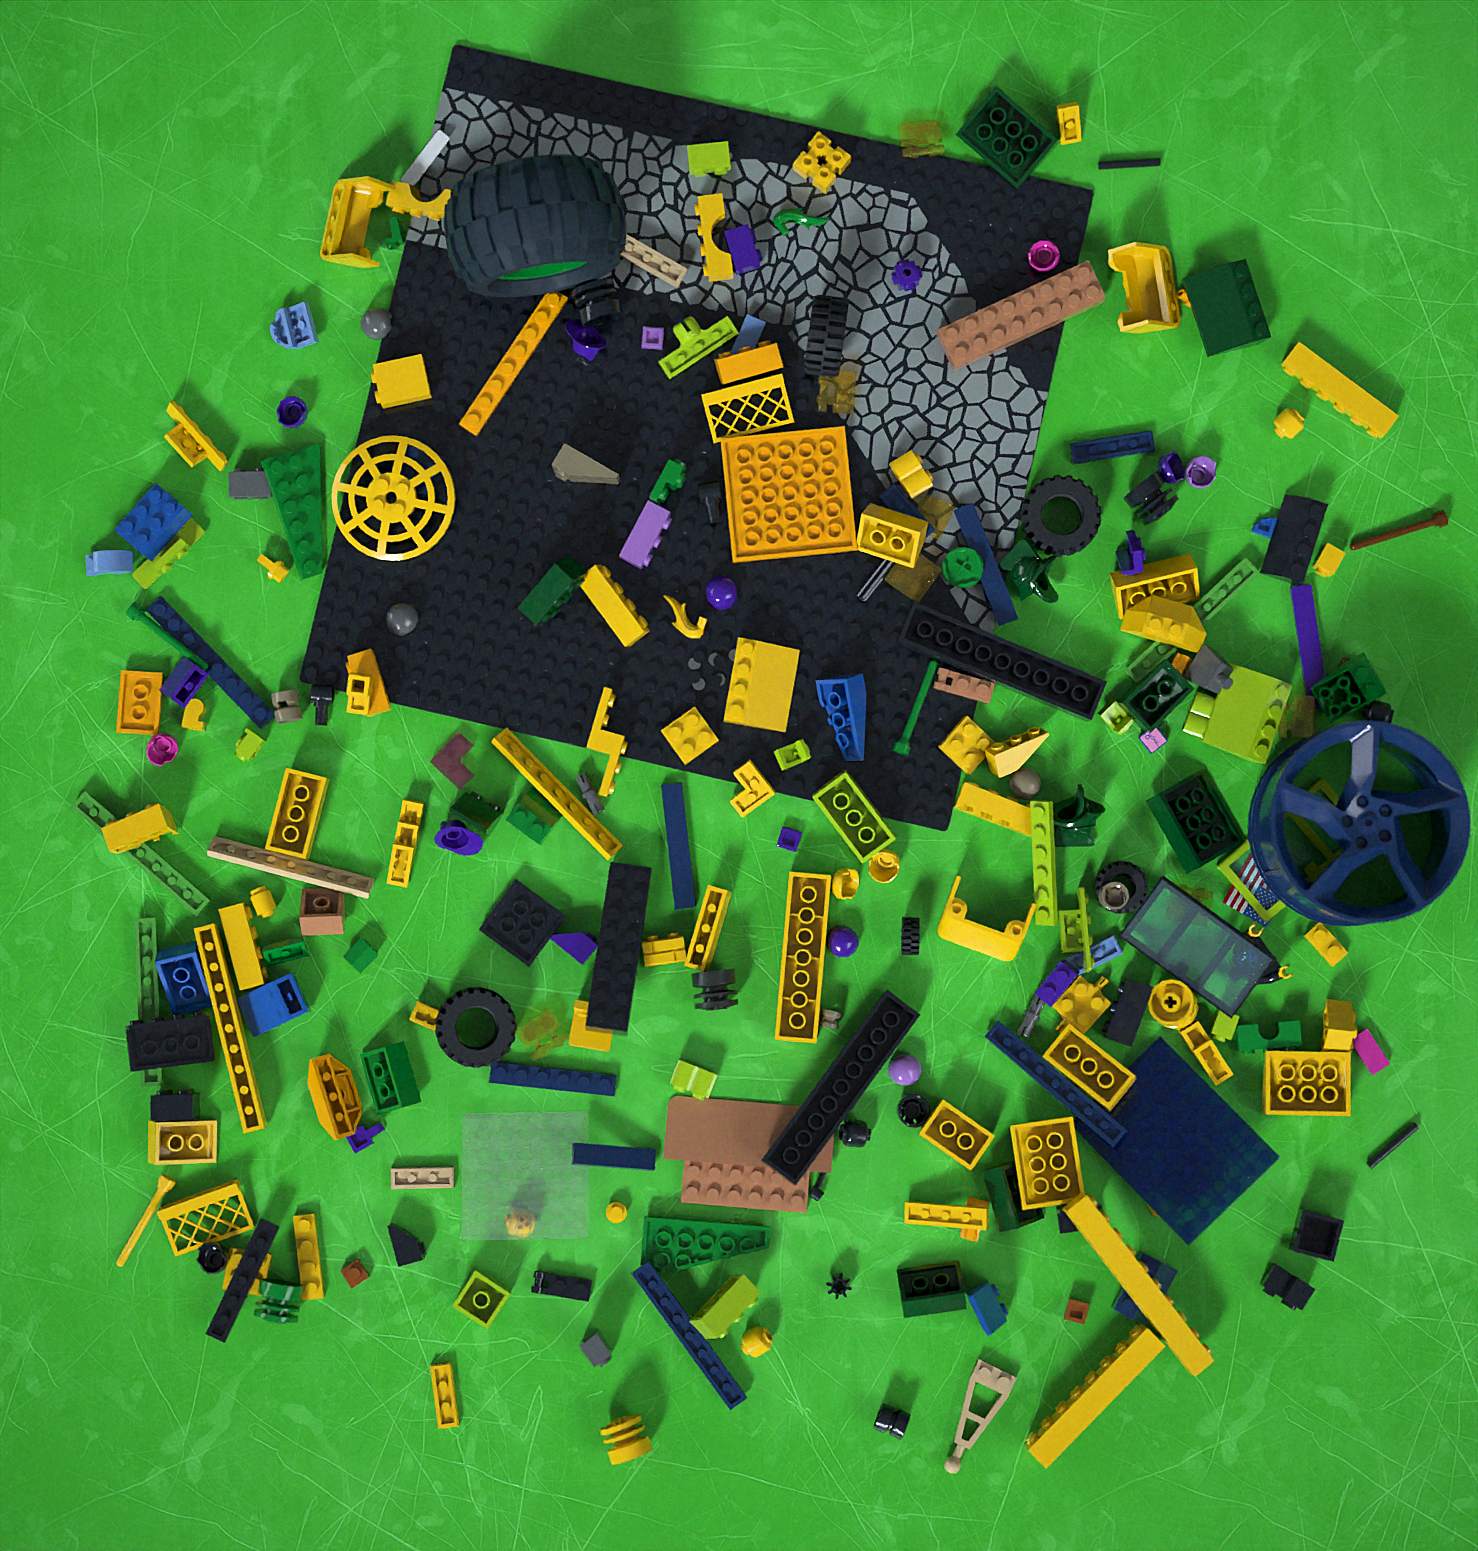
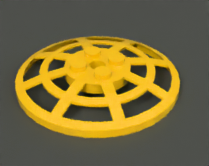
M395 435L371 439L354 449L342 462L336 473L331 496L332 510L336 523L346 539L359 551L368 556L390 561L407 560L417 557L437 544L451 523L456 500L452 476L440 456L429 446L418 440ZM382 442H400L396 454H384L372 459L366 448ZM408 444L424 451L436 464L425 470L416 461L406 457L405 453ZM359 454L365 464L356 472L351 485L340 483L346 466ZM395 460L392 473L381 474L375 465L382 461ZM403 462L417 470L419 475L411 480L401 475ZM368 469L374 480L368 488L357 486L359 479ZM440 471L444 476L447 486V505L435 503L434 487L430 477ZM422 482H425L427 487L428 501L417 499L415 487ZM338 491L349 493V507L353 519L345 525L341 520L338 510ZM389 492H394L397 496V500L393 504H389L386 500ZM355 494L366 497L368 508L358 514L355 506ZM415 507L426 509L423 518L414 526L409 516ZM433 511L444 513V520L438 531L430 540L425 542L419 531L428 523ZM372 515L382 521L380 533L370 529L363 521ZM402 522L407 532L399 535H388L390 523ZM356 526H359L366 534L378 539L377 552L361 545L349 532ZM412 537L418 545L417 549L406 553L385 554L387 541H402Z

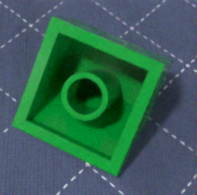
M531 788L517 803L506 818V821L541 846L563 815L542 794Z

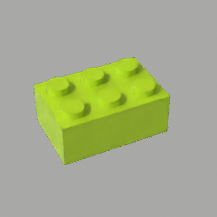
M744 1274L733 1275L689 1321L706 1339L723 1338L730 1330L728 1327L733 1322L737 1323L744 1316L742 1312L747 1307L751 1308L758 1301L757 1296L761 1292Z

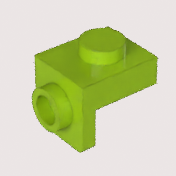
M1113 699L1097 713L1109 728L1119 735L1127 732L1135 721Z
M803 739L774 751L782 771L811 758L809 747Z

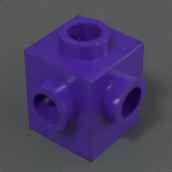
M909 259L897 262L891 277L893 284L898 286L899 291H910L919 285L922 272L920 266L915 265L914 260L909 262ZM904 272H911L910 276H905L903 274Z

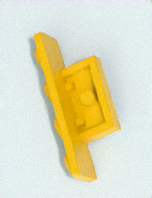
M171 401L166 411L178 425L167 432L164 438L191 468L207 457L220 472L224 470L228 462L224 453L220 450L218 451L211 439L201 432L197 423L185 414L184 409L180 405Z

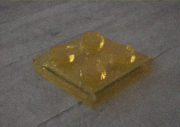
M919 554L914 568L895 563L884 581L914 602L919 603L942 569Z

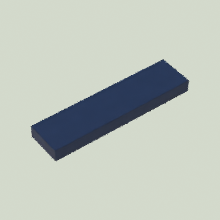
M1150 430L1070 443V450L1074 465L1155 452L1153 433Z
M586 1143L572 1144V1165L644 1171L655 1170L656 1149Z

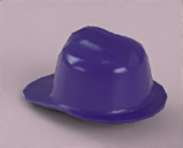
M570 319L565 323V329L573 339V350L589 361H592L600 349L607 345L605 338L594 327H582L580 319Z
M460 820L442 821L440 830L434 838L438 847L464 856L474 855L483 847V839L480 835L468 830L466 825Z

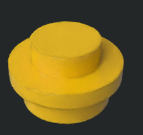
M620 1202L609 1204L606 1209V1216L609 1221L620 1223L626 1218L627 1209L624 1204Z

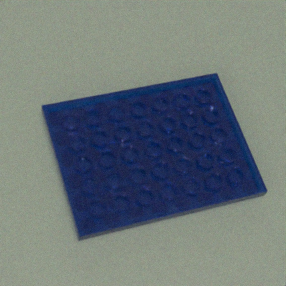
M1160 1036L1127 1068L1136 1076V1080L1111 1111L1107 1110L1095 1099L1093 1100L1095 1104L1127 1130L1114 1147L1110 1146L1078 1117L1073 1121L1075 1130L1164 1222L1190 1246L1280 1159V1156Z

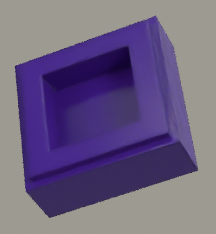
M782 826L776 846L796 852L802 832Z

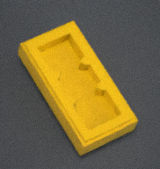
M417 1000L409 1020L435 1031L438 1009Z

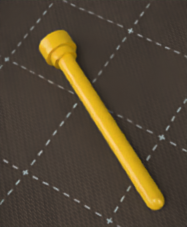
M160 1175L157 1181L158 1189L116 1261L118 1266L121 1267L125 1264L165 1192H168L169 1189L172 1190L176 1181L169 1176Z

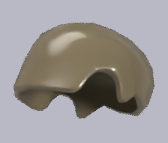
M1020 767L1017 771L1012 772L1009 786L1016 798L1026 801L1033 799L1039 794L1041 780L1035 770L1029 767Z

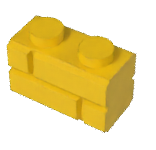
M679 932L666 934L667 938L658 939V935L646 937V941L642 942L645 967L685 961L687 956L684 936H679Z

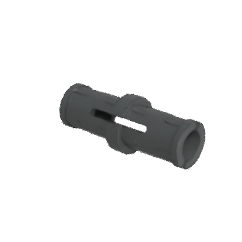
M585 772L575 777L583 792L582 797L583 799L586 798L592 814L595 815L604 811L605 808L597 795L598 790L594 788L588 773Z
M1034 995L1028 1011L1024 1012L1023 1015L1025 1017L1017 1030L1018 1034L1024 1035L1026 1038H1029L1035 1023L1039 1021L1040 1012L1045 1004L1037 995Z

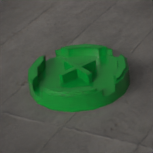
M957 547L951 550L942 563V572L945 579L951 585L958 588H969L976 585L982 578L984 562L981 555L974 549Z

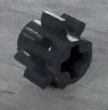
M842 1273L836 1278L832 1274V1282H826L827 1286H831L828 1294L834 1292L836 1299L842 1294L846 1298V1290H852V1287L846 1284L850 1281V1278L844 1280ZM838 1281H842V1285L845 1286L840 1291H836V1287L833 1286Z

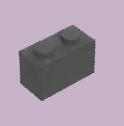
M237 468L234 469V472H228L229 497L232 500L273 499L263 468H255V471L247 472V469Z
M599 1330L582 1341L579 1346L594 1367L598 1364L602 1367L612 1358L613 1349Z

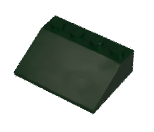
M997 86L956 133L962 141L1017 189L1061 142Z
M1246 259L1223 264L1182 278L1207 357L1259 345L1271 338Z
M1203 769L1146 800L1187 874L1244 842Z

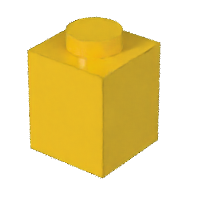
M1326 543L1312 567L1316 569L1315 572L1325 578L1327 576L1331 577L1338 568L1345 552Z

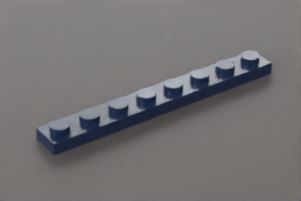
M162 596L146 609L163 629L208 664V668L204 671L209 674L217 685L261 730L275 717L274 712Z
M997 1021L984 1036L1110 1146L1114 1147L1127 1132L1125 1128L1000 1021Z
M648 1260L631 1272L727 1407L732 1410L746 1400L747 1395L705 1337L689 1321L691 1319L650 1261Z

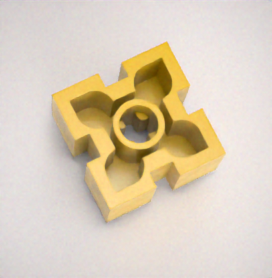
M818 131L808 144L809 152L802 151L793 163V170L804 179H807L808 176L813 178L812 185L826 194L836 181L835 173L837 172L841 175L850 164L851 155L839 146L834 150L831 147V140ZM824 160L826 161V165L822 163V165L820 166L818 165V161Z

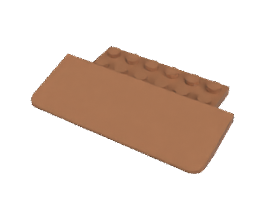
M675 1096L668 1103L663 1159L684 1161L681 1202L806 1213L810 1171L831 1173L834 1134L797 1185L794 1186L764 1164L761 1159L800 1106L704 1098L702 1101L695 1097Z

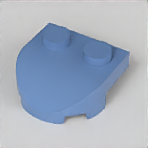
M302 302L289 308H281L275 313L274 322L270 324L271 336L275 343L280 344L284 348L301 349L319 342L309 302Z

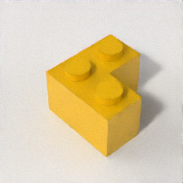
M1326 1000L1323 1011L1324 1030L1320 1041V1052L1352 1053V1039L1357 1036V1026H1354L1356 1011H1353L1352 1002Z

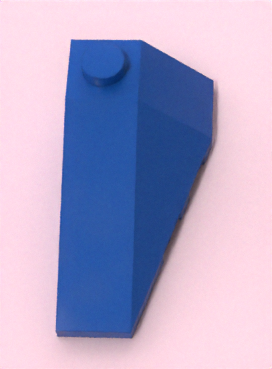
M863 673L845 674L815 680L819 702L822 707L825 706L829 715L827 720L829 725L833 724L837 733L836 741L845 761L864 760L866 689Z

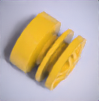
M640 1414L620 1417L599 1429L601 1436L611 1434L603 1439L604 1444L613 1442L615 1446L607 1450L612 1465L632 1460L653 1449L648 1435L638 1436L637 1434L645 1429L644 1424L634 1426V1424L642 1420Z

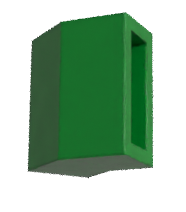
M360 938L343 957L361 974L379 954L367 941Z

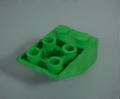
M1365 652L1346 661L1310 688L1330 723L1386 694L1385 687Z

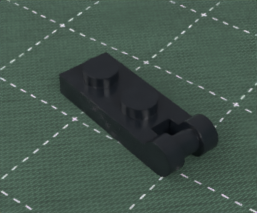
M534 1271L533 1277L535 1282L531 1287L532 1293L589 1302L593 1280ZM543 1279L550 1280L548 1288L542 1287Z

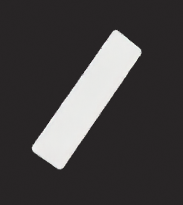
M438 130L401 178V181L414 186L450 138L441 130Z

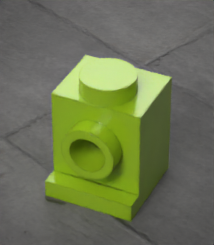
M246 728L245 732L247 735L241 736L237 741L236 753L234 755L244 762L246 759L252 762L266 741Z

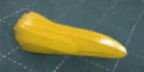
M663 595L671 604L676 615V621L672 622V624L685 636L700 638L704 632L707 618L700 616L697 625H693L686 615V603L681 605L673 597Z

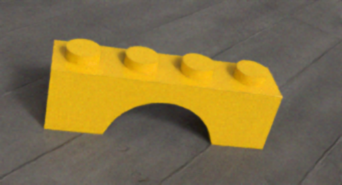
M391 181V185L396 186L393 191H389L385 205L392 208L393 213L404 215L406 212L418 218H422V215H425L429 219L436 221L444 218V207L447 204V200L451 197V190L444 189L442 194L435 200L422 202L417 188L409 183Z
M718 193L698 196V203H694L695 214L696 216L700 215L701 223H697L698 236L703 235L700 251L701 256L706 257V264H702L704 276H708L709 282L733 279L731 254L719 250L711 237L716 224L725 219L723 195Z

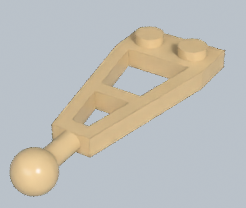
M980 1359L977 1360L968 1381L954 1438L957 1446L953 1455L944 1462L947 1472L957 1473L960 1470V1458L964 1449L970 1450L1009 1397L1017 1377ZM975 1382L1001 1393L984 1418L968 1411ZM966 1418L980 1423L968 1441L962 1438Z

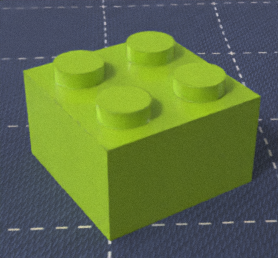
M477 1268L452 1307L488 1330L512 1291Z

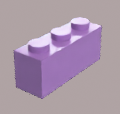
M647 501L619 554L620 559L640 569L644 565L648 566L653 557L650 554L654 547L658 548L663 538L660 536L662 530H667L672 521L670 511Z

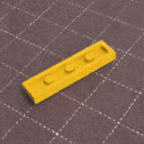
M905 1202L904 1223L978 1230L988 1229L989 1208Z
M315 1213L293 1216L300 1283L304 1286L302 1300L324 1298Z

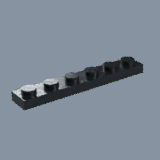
M260 1218L206 1331L207 1335L223 1343L227 1341L281 1226Z

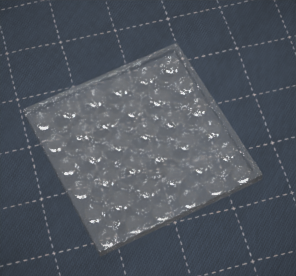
M588 1111L462 1113V1241L589 1238V1166L572 1165V1144H589Z

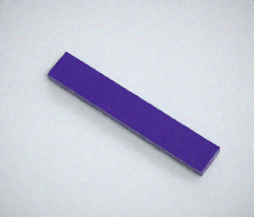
M1311 584L1290 587V595L1308 711L1322 709L1310 689L1325 677Z

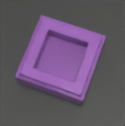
M643 326L641 347L662 350L664 328Z

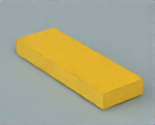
M452 1363L430 1365L438 1429L460 1426Z

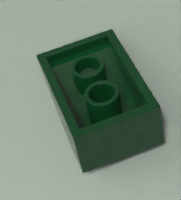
M1164 659L1135 683L1117 703L1127 715L1135 720L1134 722L1143 732L1151 733L1194 688L1167 659Z
M473 791L471 794L465 792L449 811L484 833L491 835L503 815L499 812L501 808L492 802L489 805L481 801L483 797Z

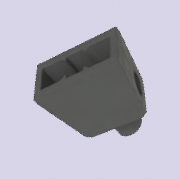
M1203 644L1183 677L1197 686L1219 693L1222 688L1229 689L1232 686L1233 679L1229 676L1233 672V667L1219 652Z

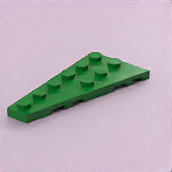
M319 443L261 461L301 580L322 574Z
M644 1216L640 1266L649 1260L658 1274L662 1275L675 1270H682L720 1259H727L732 1256L769 1248L770 1226Z

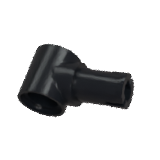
M718 481L698 484L700 501L704 506L706 505L709 524L721 522L718 506L721 493Z
M312 684L311 703H314V706H316L315 725L327 726L328 707H330V704H333L334 700L333 685Z

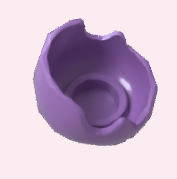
M1201 455L1193 458L1185 468L1186 481L1193 488L1203 489L1210 486L1217 476L1215 472L1216 463L1209 456Z
M909 1054L896 1055L890 1060L887 1068L888 1075L893 1082L903 1086L914 1084L919 1080L922 1072L920 1061L915 1056Z

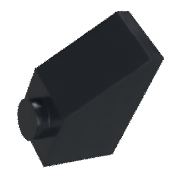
M394 1223L387 1226L398 1267L425 1259L424 1255L427 1254L424 1242L420 1243V1239Z

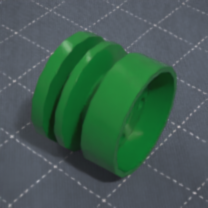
M261 1278L258 1294L265 1296L266 1300L256 1301V1305L264 1309H255L253 1315L273 1323L298 1322V1316L290 1312H299L300 1308L291 1304V1302L302 1300L304 1286L285 1280Z

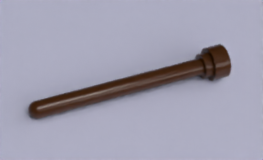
M1440 510L1431 515V518L1350 544V549L1355 551L1431 526H1438L1439 528L1447 526L1448 519L1444 510Z

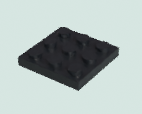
M516 879L479 930L530 967L567 916Z

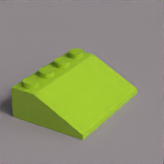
M1229 663L1233 667V672L1229 676L1233 679V684L1229 689L1222 688L1217 694L1201 742L1250 762L1265 764L1293 685Z

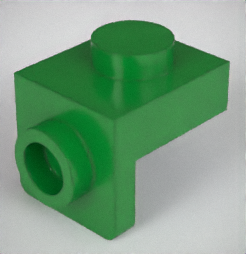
M397 216L389 217L393 238L381 240L384 249L395 250L400 248L399 245H404L402 234H405L403 221L399 222Z

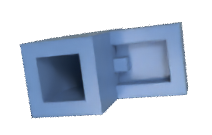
M106 550L86 555L87 576L103 574L120 575L133 572L132 551Z

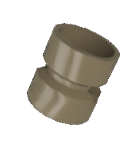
M286 690L271 694L272 704L277 708L274 712L276 724L303 719L301 707L297 706V703L300 702L298 690Z
M1119 882L1107 883L1099 891V902L1106 909H1120L1128 902V890Z

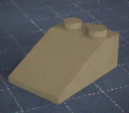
M565 443L552 463L555 476L565 482L567 479L572 482L619 484L620 482L619 474Z

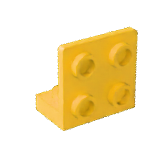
M575 1000L569 1045L609 1052L613 1034L586 1031L585 1023L589 1002Z

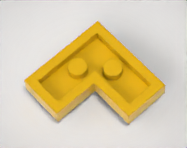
M748 760L733 772L745 789L731 798L729 802L743 818L773 796L776 791L753 762Z

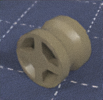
M821 1009L822 1019L818 1025L839 1029L838 1019L842 1013Z

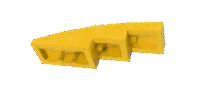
M406 798L402 801L387 884L408 887L424 802Z
M1196 1018L1185 1028L1177 1029L1215 1086L1234 1075Z

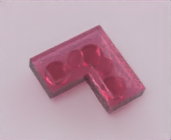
M458 731L430 762L461 791L475 776L460 762L474 746Z

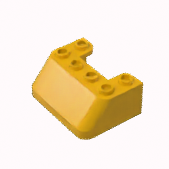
M1133 242L1108 250V263L1110 267L1115 271L1123 273V286L1127 298L1126 306L1128 311L1121 312L1118 318L1120 331L1138 334L1178 327L1181 319L1178 299L1176 297L1171 255L1167 247Z

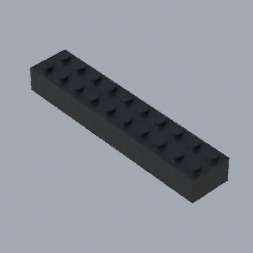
M916 602L910 605L895 642L1086 722L1092 720L1107 681Z
M886 990L761 1161L792 1185L796 1186L914 1025L920 1014Z

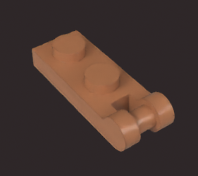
M944 668L938 669L937 674L939 676L937 682L934 683V689L983 703H990L995 683ZM947 677L953 679L951 686L945 684Z

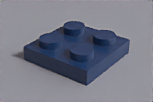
M408 444L405 453L406 457L416 461L425 470L436 464L424 451ZM440 456V458H441V459L444 461V463H445L446 459H445L444 457ZM403 462L401 475L409 480L419 475L417 470ZM439 473L430 477L432 483H434ZM425 482L415 487L416 491L427 496L428 491Z

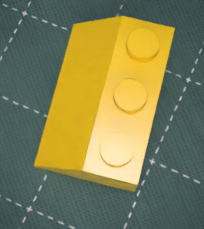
M870 503L861 514L857 536V550L914 568L925 541L928 521Z

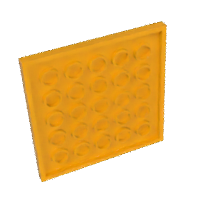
M845 426L720 438L733 563L857 551Z

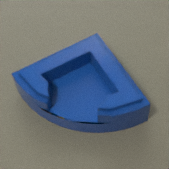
M1268 517L1258 521L1251 529V533L1271 538L1277 518Z

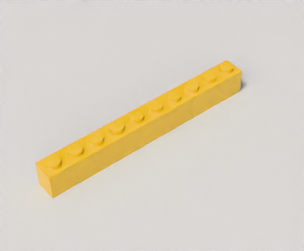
M214 923L194 928L243 1133L267 1128L268 1125L219 925Z
M1080 1193L1062 1209L1186 1370L1194 1377L1214 1362L1210 1356L1212 1354L1211 1349L1205 1343H1200L1197 1339L1200 1335L1193 1327L1189 1328L1185 1323L1187 1319L1180 1310L1176 1312L1172 1306L1175 1304L1168 1294L1163 1295L1160 1291L1162 1287L1154 1277L1151 1279L1147 1274L1149 1271L1147 1266L1142 1261L1138 1262L1134 1257L1136 1252L1129 1244L1125 1245L1121 1240L1124 1238L1117 1228L1112 1229L1109 1225L1111 1221L1105 1212L1102 1211L1100 1213L1096 1208L1098 1205L1096 1200L1091 1195L1087 1196L1084 1193Z

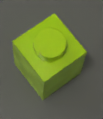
M1217 1009L1208 1033L1213 1034V1039L1225 1042V1039L1232 1040L1240 1016L1234 1015L1231 1019Z

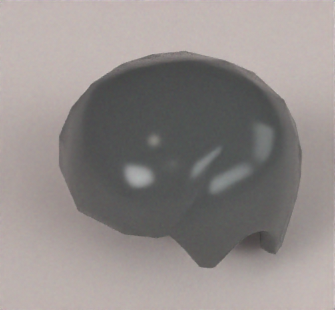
M371 308L365 311L361 318V329L368 338L375 340L384 338L392 328L390 323L392 315L386 308Z
M404 602L393 605L387 612L385 619L387 628L393 634L400 636L413 631L419 620L416 609Z

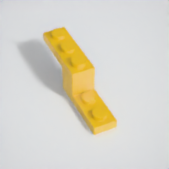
M604 687L587 743V749L610 755L599 791L600 796L608 798V795L614 792L616 782H613L615 774H619L622 762H619L620 754H625L628 742H625V736L602 730V727H606L610 716L606 714L608 707H612L615 700V695L612 694L613 690Z

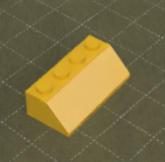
M1191 553L1144 564L1143 572L1134 575H1122L1121 570L1110 573L1111 587L1119 619L1124 618L1127 609L1151 595L1183 604L1200 600L1198 570Z

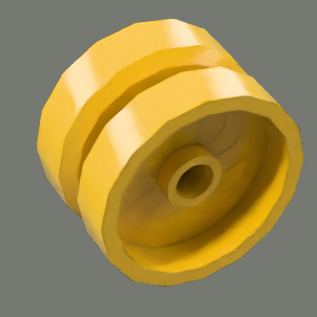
M1173 979L1165 980L1155 985L1148 1001L1149 1011L1153 1018L1170 1029H1181L1191 1024L1197 1016L1199 1008L1194 992L1181 981ZM1173 1002H1177L1176 1005H1173V1008H1171V1004Z

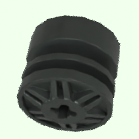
M735 969L691 973L692 987L702 988L703 991L693 995L694 999L703 998L704 1003L694 1004L695 1009L706 1011L721 1010L739 1004L738 999L729 1000L728 995L737 994V990L727 989V985L736 983Z

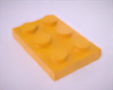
M121 670L117 733L155 735L159 733L162 692L159 689L163 685L164 673Z

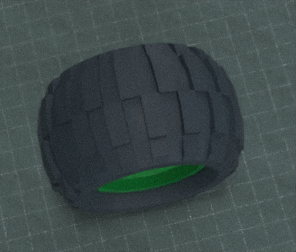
M567 154L541 155L510 160L480 169L458 181L453 186L451 197L447 200V204L444 207V231L449 259L459 279H464L470 291L485 296L523 297L540 295L592 282L603 277L619 265L620 253L625 250L627 226L621 195L612 174L604 171L599 161L588 157Z

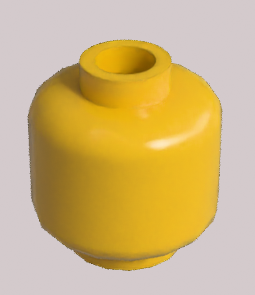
M1286 408L1274 419L1273 422L1276 428L1273 430L1281 438L1286 436L1288 439H1292L1304 428L1303 421L1305 419L1296 409Z
M755 1326L742 1335V1344L740 1346L746 1355L749 1354L756 1358L771 1349L773 1338L767 1328Z

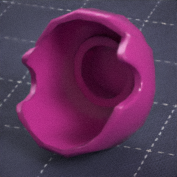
M1048 240L1036 242L1028 252L1030 265L1039 272H1048L1054 269L1060 258L1058 247Z
M166 733L153 735L146 744L147 758L152 764L157 766L172 762L178 753L177 741L172 735Z

